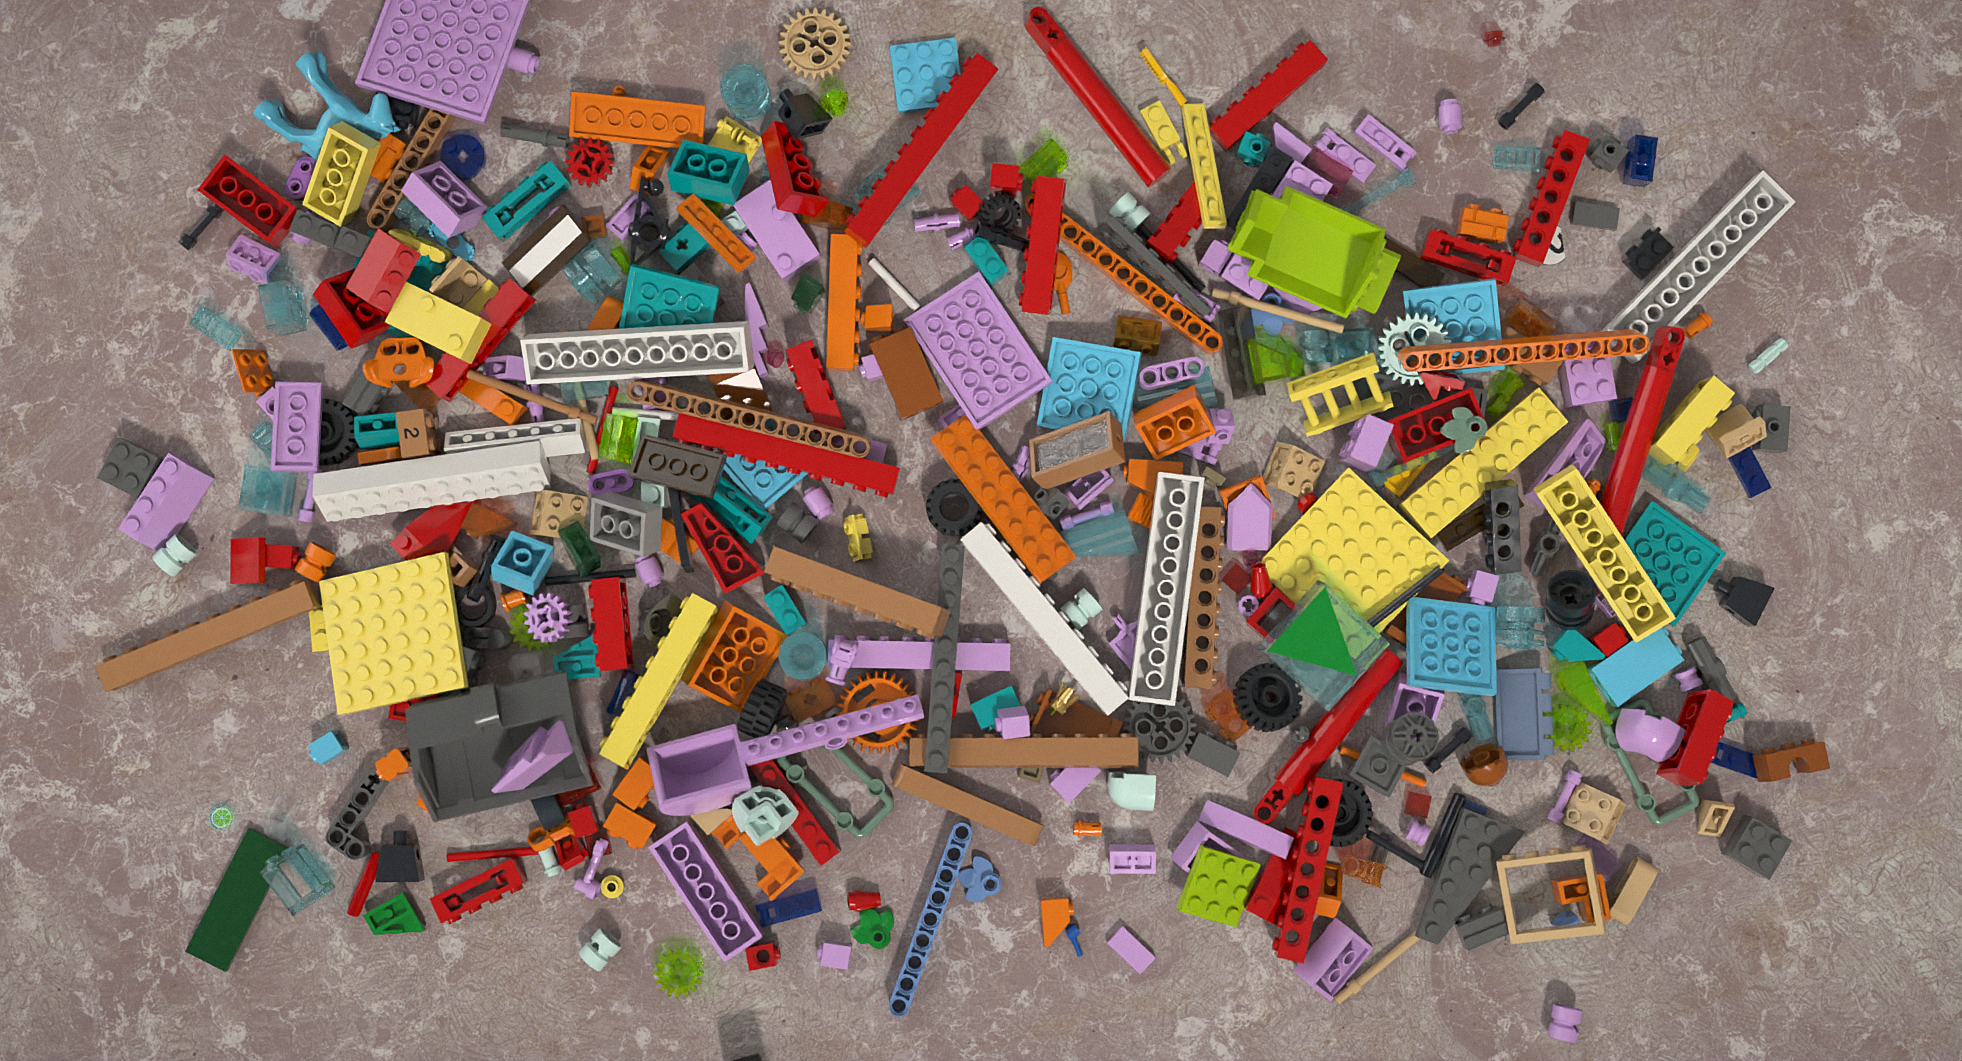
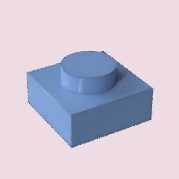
M1564 911L1556 915L1555 921L1550 924L1552 927L1578 924L1580 920L1575 913Z

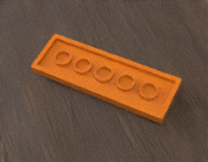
M571 91L569 137L680 148L683 140L704 144L706 105Z

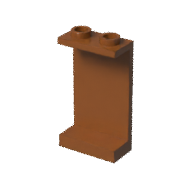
M902 326L893 330L892 335L884 338L883 335H880L871 340L872 343L869 344L868 350L869 352L872 351L898 409L897 416L900 422L942 404L941 394L911 327L905 329Z
M1443 573L1423 588L1415 597L1456 602L1460 594L1465 592L1468 587L1463 585L1464 580L1458 576H1449ZM1405 606L1387 625L1383 633L1407 648Z
M1047 689L1046 693L1041 692L1036 703L1040 705L1037 713L1032 712L1029 718L1030 731L1042 734L1046 738H1052V734H1065V738H1075V734H1088V738H1097V734H1111V738H1116L1123 724L1119 720L1076 701L1066 709V713L1062 716L1049 705L1050 701L1057 695L1056 692Z

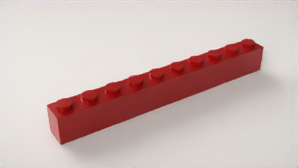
M978 52L973 58L969 56L961 67L964 68V71L961 75L956 73L948 83L952 86L948 92L943 90L936 100L939 103L935 110L932 108L928 110L923 117L926 121L923 126L917 125L910 134L913 139L909 145L904 143L897 154L900 157L897 161L891 160L884 169L887 174L883 180L878 178L871 187L874 192L870 197L865 195L858 204V207L861 209L857 215L852 213L844 223L848 226L844 232L864 248L871 243L999 70Z
M682 413L678 414L673 438L678 440L677 443L691 446V443L700 445V449L712 452L713 449L722 451L721 454L729 458H734L735 455L744 457L743 461L756 464L758 460L765 462V467L778 470L779 466L788 468V473L800 475L801 472L808 473L809 478L822 481V478L831 479V484L844 487L845 483L853 485L854 490L866 492V489L875 491L874 495L888 498V494L894 495L900 473L899 467Z

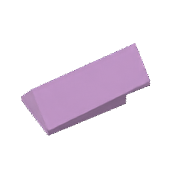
M1586 419L1576 425L1524 496L1547 510L1533 488L1571 464L1577 468L1585 480L1608 443L1591 420Z
M558 720L549 730L540 726L509 757L491 791L500 793L522 790L574 751L563 722Z

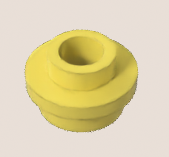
M616 875L607 876L601 883V891L608 898H616L624 890L622 879ZM609 883L616 885L615 891L609 890Z

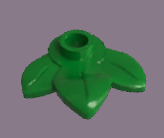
M872 908L862 910L860 913V925L850 928L851 935L860 944H870L875 949H884L891 941L890 931L894 926V917L889 909L880 915ZM881 933L883 938L881 941L877 942L875 937L877 934Z

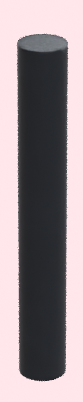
M1369 830L1366 834V838L1418 869L1423 868L1425 862L1372 830Z

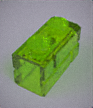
M1050 138L1019 166V173H1023V178L1032 187L1033 180H1037V176L1052 177L1056 172L1060 175L1069 166L1067 164L1069 156Z
M606 413L598 458L630 464L639 420L628 416Z

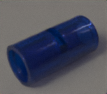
M319 304L310 311L309 316L335 350L340 351L346 348L348 344Z
M624 669L606 712L621 717L624 712L622 706L627 697H632L635 693L634 685L640 675Z

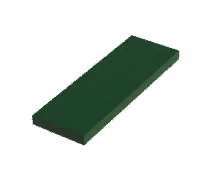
M248 828L185 952L224 972L228 971L291 848L252 828Z

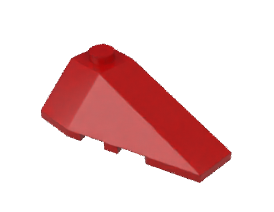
M478 500L452 503L450 505H434L407 525L389 544L406 561L442 552L448 553L451 545L455 544L458 539L457 534L462 524L467 522Z
M1284 827L1282 833L1295 839L1286 860L1270 854L1244 907L1247 911L1276 926L1279 914L1283 915L1285 906L1282 905V898L1284 892H1288L1290 883H1287L1289 869L1293 870L1295 862L1292 860V852L1294 847H1298L1299 838H1296L1297 833L1287 827Z

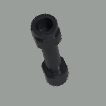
M1535 83L1527 91V95L1509 113L1506 112L1498 120V124L1503 129L1508 130L1516 122L1515 118L1533 100L1537 101L1545 92L1544 88L1540 84Z
M214 202L211 205L209 204L206 208L208 212L188 234L184 233L180 237L181 239L178 243L188 251L197 244L195 240L214 218L219 219L224 212Z
M1462 727L1454 734L1456 737L1435 757L1431 756L1426 760L1424 766L1432 774L1442 767L1441 763L1461 744H1466L1473 737L1466 728Z

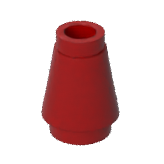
M1256 563L1252 566L1251 592L1255 598H1266L1271 594L1273 586L1266 564Z
M853 889V892L847 893L848 910L858 912L881 906L880 892Z

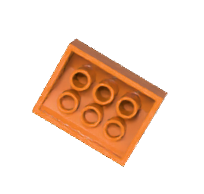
M725 600L680 679L688 686L741 713L754 685L761 678L765 679L789 636Z

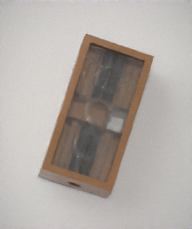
M1110 411L1029 440L1032 478L1045 490L1126 462L1122 424Z

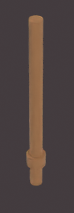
M469 370L467 373V378L567 414L569 415L568 418H581V420L594 425L598 420V416L582 411V408L578 406H568L473 370Z

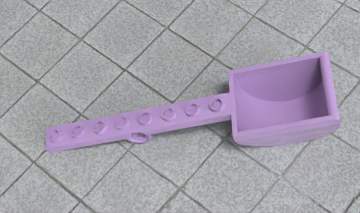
M918 694L740 742L736 725L733 724L648 747L646 750L659 809L666 815L687 816L709 812L732 804L735 798L751 790L746 766L823 745L829 750L839 749L847 743L848 738L924 718V713Z

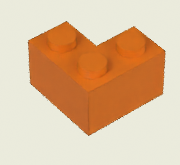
M1596 872L1605 920H1610L1611 914L1603 874ZM1587 873L1550 879L1556 903L1564 905L1578 902L1582 921L1587 923L1595 922Z

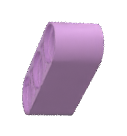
M1189 357L1149 366L1141 371L1138 382L1143 389L1153 390L1193 381L1202 375L1205 369L1204 363L1198 357ZM1188 364H1196L1199 367V372L1196 374L1190 373L1187 367ZM1169 368L1176 370L1177 377L1174 379L1168 378L1165 370ZM1146 373L1153 374L1155 382L1152 384L1146 383L1143 375Z

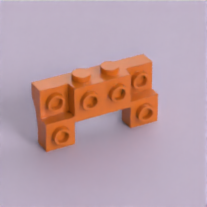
M733 814L711 832L724 845L725 850L739 839L769 872L756 885L763 889L769 896L768 899L770 901L775 899L806 871L793 857L789 850L791 846L783 837L780 839L778 837L775 839L770 838L761 845L756 846L745 831L741 833L733 818Z

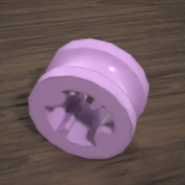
M1250 595L1242 597L1238 602V610L1245 616H1251L1259 607L1258 600ZM1246 599H1250L1251 604L1254 605L1253 610L1249 609L1250 612H1246V608L1242 606L1243 601L1247 602Z

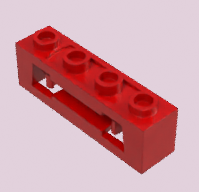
M1435 228L1426 234L1419 256L1422 260L1482 280L1496 278V284L1503 287L1509 283L1517 257L1511 256V252L1502 249L1498 251L1489 249L1490 246L1485 243L1478 242L1474 244L1468 242L1469 239L1466 237L1447 235V232L1442 229ZM1452 250L1483 261L1488 259L1490 262H1487L1486 266L1454 255L1447 257L1445 254Z
M514 857L429 900L440 923L448 921L450 925L462 919L460 914L466 911L472 914L482 909L481 904L488 900L490 904H493L503 899V893L510 891L513 894L523 889L522 884L528 880L518 858ZM503 869L505 870V873L496 877L495 873ZM494 877L498 885L506 881L509 883L502 888L498 886L463 903L459 895ZM457 893L458 896L450 900L448 899V896ZM463 903V907L457 910L454 908V906Z

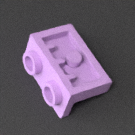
M240 234L227 251L226 258L228 266L233 271L241 272L256 282L268 285L270 282L269 274L280 261L281 253Z

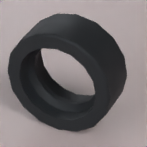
M472 584L459 588L454 594L458 622L469 627L483 626L490 622L497 608L496 598L493 593L485 587L482 596H484L487 602L486 612L477 619H470L462 613L461 601L468 594Z

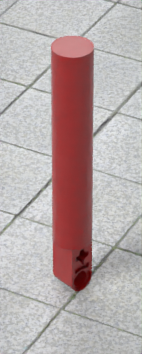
M1042 7L1033 8L1025 21L1026 31L1148 188L1155 185L1172 168L1047 10ZM1033 19L1039 20L1040 23H1036Z
M1661 326L1655 333L1600 499L1601 506L1621 536L1623 535L1685 340V333L1679 327ZM1671 332L1672 337H1671V340L1669 341V340H1668V335H1669V333Z
M1380 644L1375 648L1356 672L1357 676H1353L1309 732V738L1305 742H1301L1274 777L1276 782L1254 809V817L1258 822L1265 825L1272 824L1294 795L1299 797L1307 787L1308 781L1312 780L1313 775L1318 773L1403 665L1402 660ZM1283 791L1282 795L1284 796V799H1278L1275 802L1274 800L1276 799V797L1274 796V793H1281ZM1263 808L1271 810V816L1267 820L1259 818V812Z

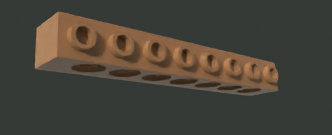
M1201 506L1186 616L1183 687L1212 689V684H1216L1217 672L1213 671V662H1217L1218 648H1214V639L1219 637V626L1215 625L1216 616L1219 617L1220 603L1216 602L1217 594H1221V580H1218V571H1222L1223 559L1219 558V549H1223L1224 536L1220 535V527L1225 524V513H1221V507ZM1204 524H1210L1213 527L1214 532L1212 536L1203 534L1202 527ZM1204 546L1210 547L1212 550L1210 559H1205L1201 555V549ZM1202 569H1208L1211 572V579L1207 582L1200 578V571ZM1202 591H1206L1210 595V601L1207 604H1202L1198 599ZM1200 614H1205L1209 618V622L1205 627L1200 626L1197 622ZM1200 636L1207 639L1208 644L1205 649H1199L1196 645V640ZM1198 659H1203L1206 662V669L1202 672H1198L1195 669V662Z

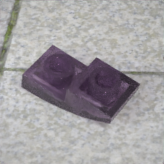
M1584 834L1575 843V845L1579 846L1585 845L1586 848L1592 847L1596 872L1602 873L1603 878L1607 881L1623 865L1591 836Z

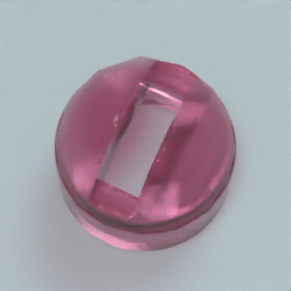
M778 349L767 351V357L765 356L766 363L774 368L780 367L784 362V353Z
M1249 550L1243 555V563L1249 569H1252L1254 564L1261 563L1262 561L1260 554L1254 550ZM1252 556H1256V557H1257V558L1250 559V560H1247V561H1246V558H1248V557H1252Z

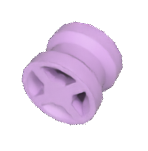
M1696 666L1685 668L1674 674L1681 684V691L1690 690L1703 683L1702 679L1696 674Z
M1412 818L1405 830L1404 839L1408 841L1414 840L1417 845L1422 846L1429 835L1430 826L1419 824L1418 820Z

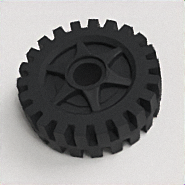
M323 398L321 431L324 427H328L329 434L325 438L321 436L319 465L332 466L342 463L344 459L347 460L351 457L350 454L356 451L355 446L358 445L354 435V417L356 415L349 407L342 403Z
M1275 663L1256 665L1244 672L1239 677L1240 680L1235 684L1237 688L1234 689L1233 695L1237 697L1233 701L1234 704H1238V707L1235 709L1237 713L1241 712L1243 714L1240 716L1242 721L1247 720L1246 725L1249 727L1254 726V730L1274 732L1291 724L1299 715L1298 711L1302 708V704L1299 703L1303 701V697L1298 695L1301 692V687L1295 686L1298 683L1297 679H1291L1290 677L1293 674L1290 671L1285 672L1286 668L1283 666L1278 667V664ZM1266 694L1270 697V701L1267 700Z
M1334 779L1343 783L1338 807H1341L1344 813L1340 819H1335L1330 846L1347 847L1360 841L1368 833L1373 817L1372 803L1363 789L1355 783L1343 779ZM1320 795L1316 798V806L1322 807L1327 803L1325 795ZM1314 818L1311 821L1312 829L1321 827V818Z

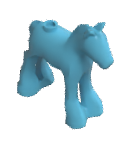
M320 50L314 54L309 51L296 62V67L328 104L329 109L322 115L316 129H302L294 125L286 117L283 104L279 98L265 100L253 112V115L259 120L264 121L268 128L280 133L290 143H301V151L309 154L316 162L328 128L343 121L373 139H381L387 137L391 132L401 130L393 121L387 95L382 93L376 94L373 97L370 111L366 114L357 106L353 99L339 90L327 74V58Z

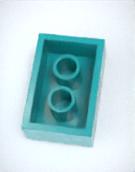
M683 140L667 175L671 191L688 195L694 193L700 198L735 205L750 170L747 154Z

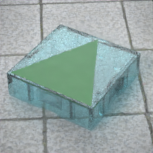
M1317 580L1296 603L1292 612L1275 626L1257 648L1279 669L1286 672L1320 707L1329 712L1390 643L1326 583Z

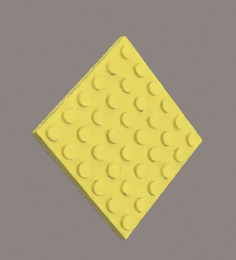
M1348 467L1258 563L1266 564L1271 582L1303 611L1326 586L1348 651L1355 659L1408 604V601L1372 629L1367 625L1366 621L1435 567L1439 566L1442 569L1449 560Z
M442 552L319 581L338 715L351 714L468 688L448 553Z

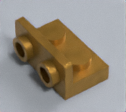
M1118 315L1113 347L1141 352L1145 356H1157L1162 321Z

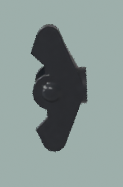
M641 175L634 221L628 227V234L631 237L629 270L632 264L641 265L660 248L661 244V249L665 250L666 242L671 238V229L668 226L669 219L665 218L663 224L643 191H647L652 196H659L664 191V184L659 179H651L646 182L643 175ZM643 201L650 216L640 218ZM645 226H652L658 230L659 236L653 241H647L642 238L640 230ZM637 246L645 252L635 261Z

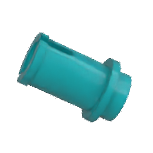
M1742 702L1733 703V712L1726 721V724L1738 718L1743 719L1745 718L1744 715L1748 714Z

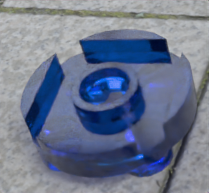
M458 134L443 142L440 161L458 179L469 180L475 178L478 175L477 173L486 165V151L475 137L467 134ZM461 152L469 154V158H466L464 163L458 159V155Z

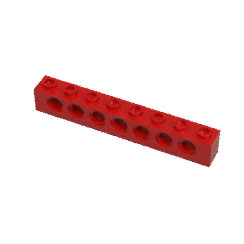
M1313 775V780L1308 781L1306 793H1309L1308 802L1303 803L1301 815L1304 816L1303 825L1299 824L1296 838H1299L1298 847H1294L1292 852V860L1295 862L1293 870L1289 869L1287 875V883H1290L1288 892H1284L1282 898V905L1285 906L1283 915L1279 914L1277 928H1280L1279 935L1274 937L1272 943V950L1275 951L1274 954L1277 958L1304 964L1343 783L1341 781ZM1320 795H1325L1327 803L1322 807L1316 806V798ZM1314 818H1321L1322 825L1318 829L1311 828L1310 824ZM1310 840H1315L1317 848L1311 852L1307 851L1306 843ZM1304 863L1312 864V870L1308 874L1301 873V866ZM1300 885L1307 886V893L1304 896L1296 895V889ZM1294 908H1301L1302 915L1294 919L1291 917V911ZM1291 930L1297 931L1298 935L1295 940H1286L1287 932Z

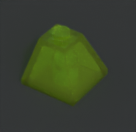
M1282 337L1247 340L1255 384L1285 382L1306 376L1302 354Z

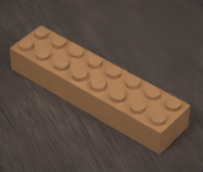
M773 547L764 571L771 574V580L787 586L792 582L790 587L809 593L811 589L812 595L828 601L833 597V603L847 608L854 605L852 610L869 616L874 612V618L890 624L895 620L894 625L909 631L917 628V634L934 639L935 635L942 637L951 613L942 607L777 547Z

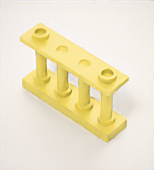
M1374 352L1287 383L1291 401L1300 400L1308 417V420L1304 421L1307 437L1363 418L1368 414L1384 412L1394 407L1390 391L1382 393L1374 373L1379 372ZM1365 377L1373 397L1360 401L1352 381ZM1344 385L1351 402L1350 405L1338 408L1331 392V388ZM1322 392L1330 412L1317 416L1309 396Z

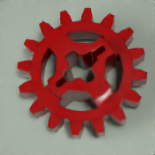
M589 138L588 143L580 139V146L572 144L575 150L573 152L567 151L571 158L565 159V163L570 165V167L566 168V171L573 173L571 179L573 181L578 179L580 186L586 182L588 188H591L592 183L599 187L600 180L607 182L608 180L605 176L607 174L613 175L609 168L615 166V163L610 161L614 155L612 152L607 153L609 147L607 145L602 147L601 140L594 144L592 138ZM590 149L597 150L601 152V154H594L590 151ZM588 156L590 157V159L593 160L591 166L593 170H591L590 167H588L587 165L589 160ZM579 172H586L590 175V177L583 176L579 174Z

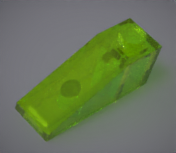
M1583 661L1557 671L1555 674L1557 678L1554 681L1559 691L1563 690L1568 698L1605 727L1613 724Z

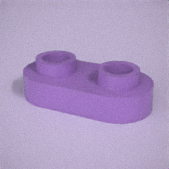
M300 158L289 176L285 190L288 196L294 200L299 201L305 198L317 163L313 158ZM309 164V169L303 171L304 165ZM299 184V189L294 191L293 187Z
M618 469L593 475L589 480L588 487L590 492L596 496L609 491L618 494L629 491L634 485V479L628 477L629 471ZM626 477L627 482L625 485L619 483L620 478ZM603 481L605 487L599 490L597 485L599 482Z

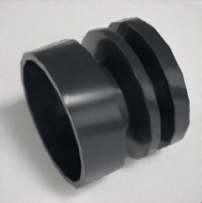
M1564 570L1558 572L1550 579L1547 587L1545 612L1552 624L1564 630H1577L1585 627L1591 621L1597 596L1596 584L1593 579L1586 573L1578 570Z

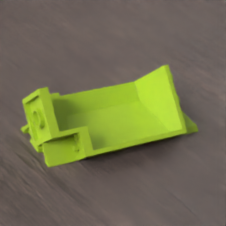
M1285 186L1279 199L1258 189L1256 191L1252 190L1247 207L1242 212L1235 228L1236 232L1226 249L1251 260L1247 276L1344 318H1347L1351 311L1355 312L1357 307L1373 314L1377 312L1401 257L1400 254L1384 248L1387 241L1384 239L1385 228L1288 186Z

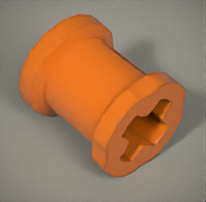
M516 589L506 594L504 592L500 593V599L506 612L511 611V608L520 604H529L528 596L523 591Z

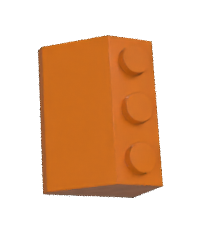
M1195 384L1134 413V426L1155 461L1216 433L1207 406Z

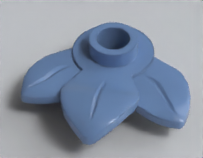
M1269 292L1261 299V301L1266 303L1274 300L1276 306L1292 310L1289 305L1283 303L1282 297L1275 292ZM1252 308L1249 316L1251 327L1263 325L1264 330L1271 337H1275L1280 332L1283 323L1294 322L1292 319Z
M980 856L973 858V868L965 869L957 875L961 884L968 888L965 899L970 902H980L987 895H995L1002 886L1001 878L996 873H993L992 864ZM989 879H992L995 882V885L992 888H989L986 885V882Z

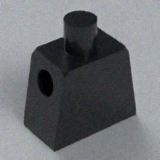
M787 88L779 95L783 105L779 109L778 115L795 140L822 134L833 119L807 93L795 96Z
M1739 576L1733 577L1730 583L1718 579L1713 587L1714 591L1723 595L1719 606L1747 627L1757 625L1775 589L1772 586Z
M407 830L393 831V844L381 846L375 882H420L425 880L419 844L407 843Z

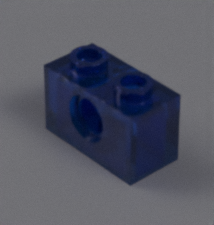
M1634 135L1628 140L1627 149L1629 151L1626 153L1623 176L1624 185L1646 187L1653 182L1658 137Z

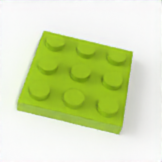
M1200 845L1176 909L1186 914L1237 927L1261 864L1254 860Z

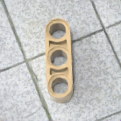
M1638 856L1631 861L1608 902L1612 918L1624 925L1631 922L1657 876V867Z

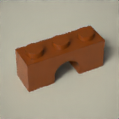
M1814 738L1800 740L1801 744L1795 745V742L1781 744V749H1775V747L1761 749L1762 753L1753 755L1758 782H1773L1791 778L1789 766L1792 760L1796 765L1797 773H1813L1830 769L1825 742H1815Z

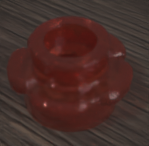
M1502 30L1490 31L1485 33L1483 42L1488 43V47L1502 45L1501 41L1505 40L1506 37H1503Z

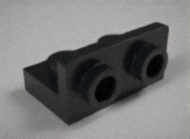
M387 95L395 125L402 129H408V126L416 128L421 105Z
M1660 227L1654 230L1649 228L1640 237L1642 242L1638 246L1632 245L1624 253L1627 257L1622 263L1640 280H1643L1674 248L1659 233L1662 230Z

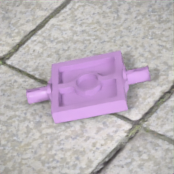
M1119 614L1112 621L1115 622L1121 631L1108 644L1131 671L1138 620L1127 624Z

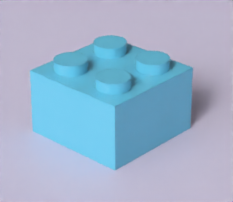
M511 531L491 565L492 580L534 596L554 562L553 546Z

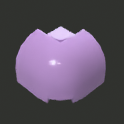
M1623 708L1620 711L1615 729L1616 739L1624 751L1638 752L1656 762L1665 761L1678 750L1685 733V729L1664 716L1658 719L1647 715L1646 710Z

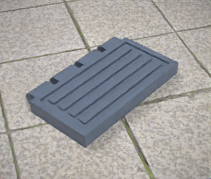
M1542 668L1496 669L1498 747L1499 745L1502 746L1507 760H1546V755H1554V739H1545V735L1553 734V716H1544V712H1552V693H1543V689H1552L1551 673H1542Z

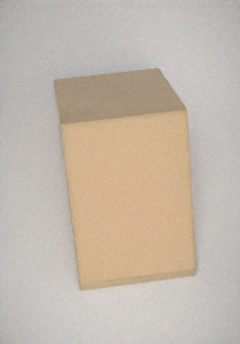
M1701 799L1697 828L1698 834L1721 837L1735 805L1727 802Z
M722 807L690 816L709 835L732 814V808Z

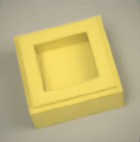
M1693 444L1687 450L1689 452L1688 455L1680 463L1678 462V468L1683 472L1687 471L1699 456V448Z

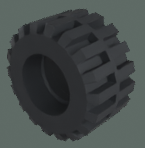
M951 478L939 482L937 486L932 488L926 502V513L930 523L944 535L961 536L970 532L977 526L982 515V508L960 479ZM951 494L962 496L968 505L966 515L957 521L948 520L941 512L942 501Z
M761 678L754 685L738 719L737 730L753 738L770 735L787 699V689Z

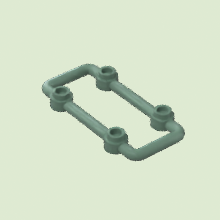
M1640 698L1603 717L1601 725L1606 734L1604 739L1605 746L1615 752L1638 796L1636 798L1637 808L1646 812L1653 824L1660 826L1695 809L1699 804V797L1694 789L1696 785L1677 786L1680 790L1686 791L1690 801L1661 816L1657 815L1655 811L1656 799L1654 796L1646 794L1625 751L1619 746L1616 733L1611 726L1612 722L1618 720L1622 708L1639 709L1642 707L1649 716L1658 719L1663 717L1662 714L1654 711L1648 700Z
M825 745L820 746L824 750H829L825 748ZM842 748L831 751L867 785L869 795L879 797L885 802V805L862 829H859L853 823V817L849 812L840 811L804 776L802 766L791 764L786 759V756L777 758L779 765L786 770L787 779L792 783H799L835 818V824L839 829L848 830L856 838L866 837L894 807V800L885 791V785L882 780L878 778L873 779Z

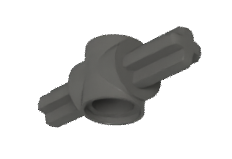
M1552 516L1546 530L1541 531L1540 536L1536 538L1534 543L1535 548L1533 551L1536 555L1529 572L1536 576H1542L1548 559L1553 558L1555 552L1560 548V528ZM1545 538H1548L1552 543L1550 550H1546L1543 546Z

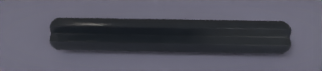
M1454 793L1424 860V866L1420 869L1421 875L1428 878L1433 876L1453 831L1461 807L1463 808L1466 797L1464 795Z

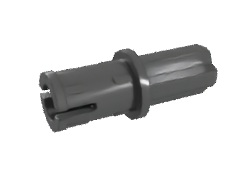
M1301 724L1294 726L1291 731L1293 740L1299 743L1305 742L1310 735L1308 728Z

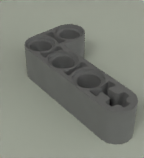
M376 769L369 770L364 775L326 833V842L332 848L352 860L364 858L371 851L370 842L358 834L357 831L390 782L387 780L383 781L378 777L380 782L375 783L376 778L374 775H377ZM362 792H365L369 797L366 804L360 800ZM350 811L356 816L354 823L348 820V813ZM337 830L343 834L341 842L335 839ZM355 843L360 844L362 847L360 855L354 852Z

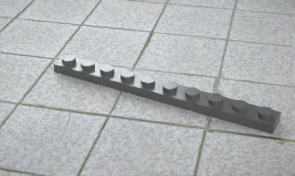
M942 544L937 606L951 613L942 637L935 635L924 772L948 773L965 546Z

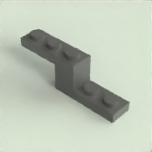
M298 209L289 228V231L351 257L362 258L372 240L371 237L344 226L339 227Z

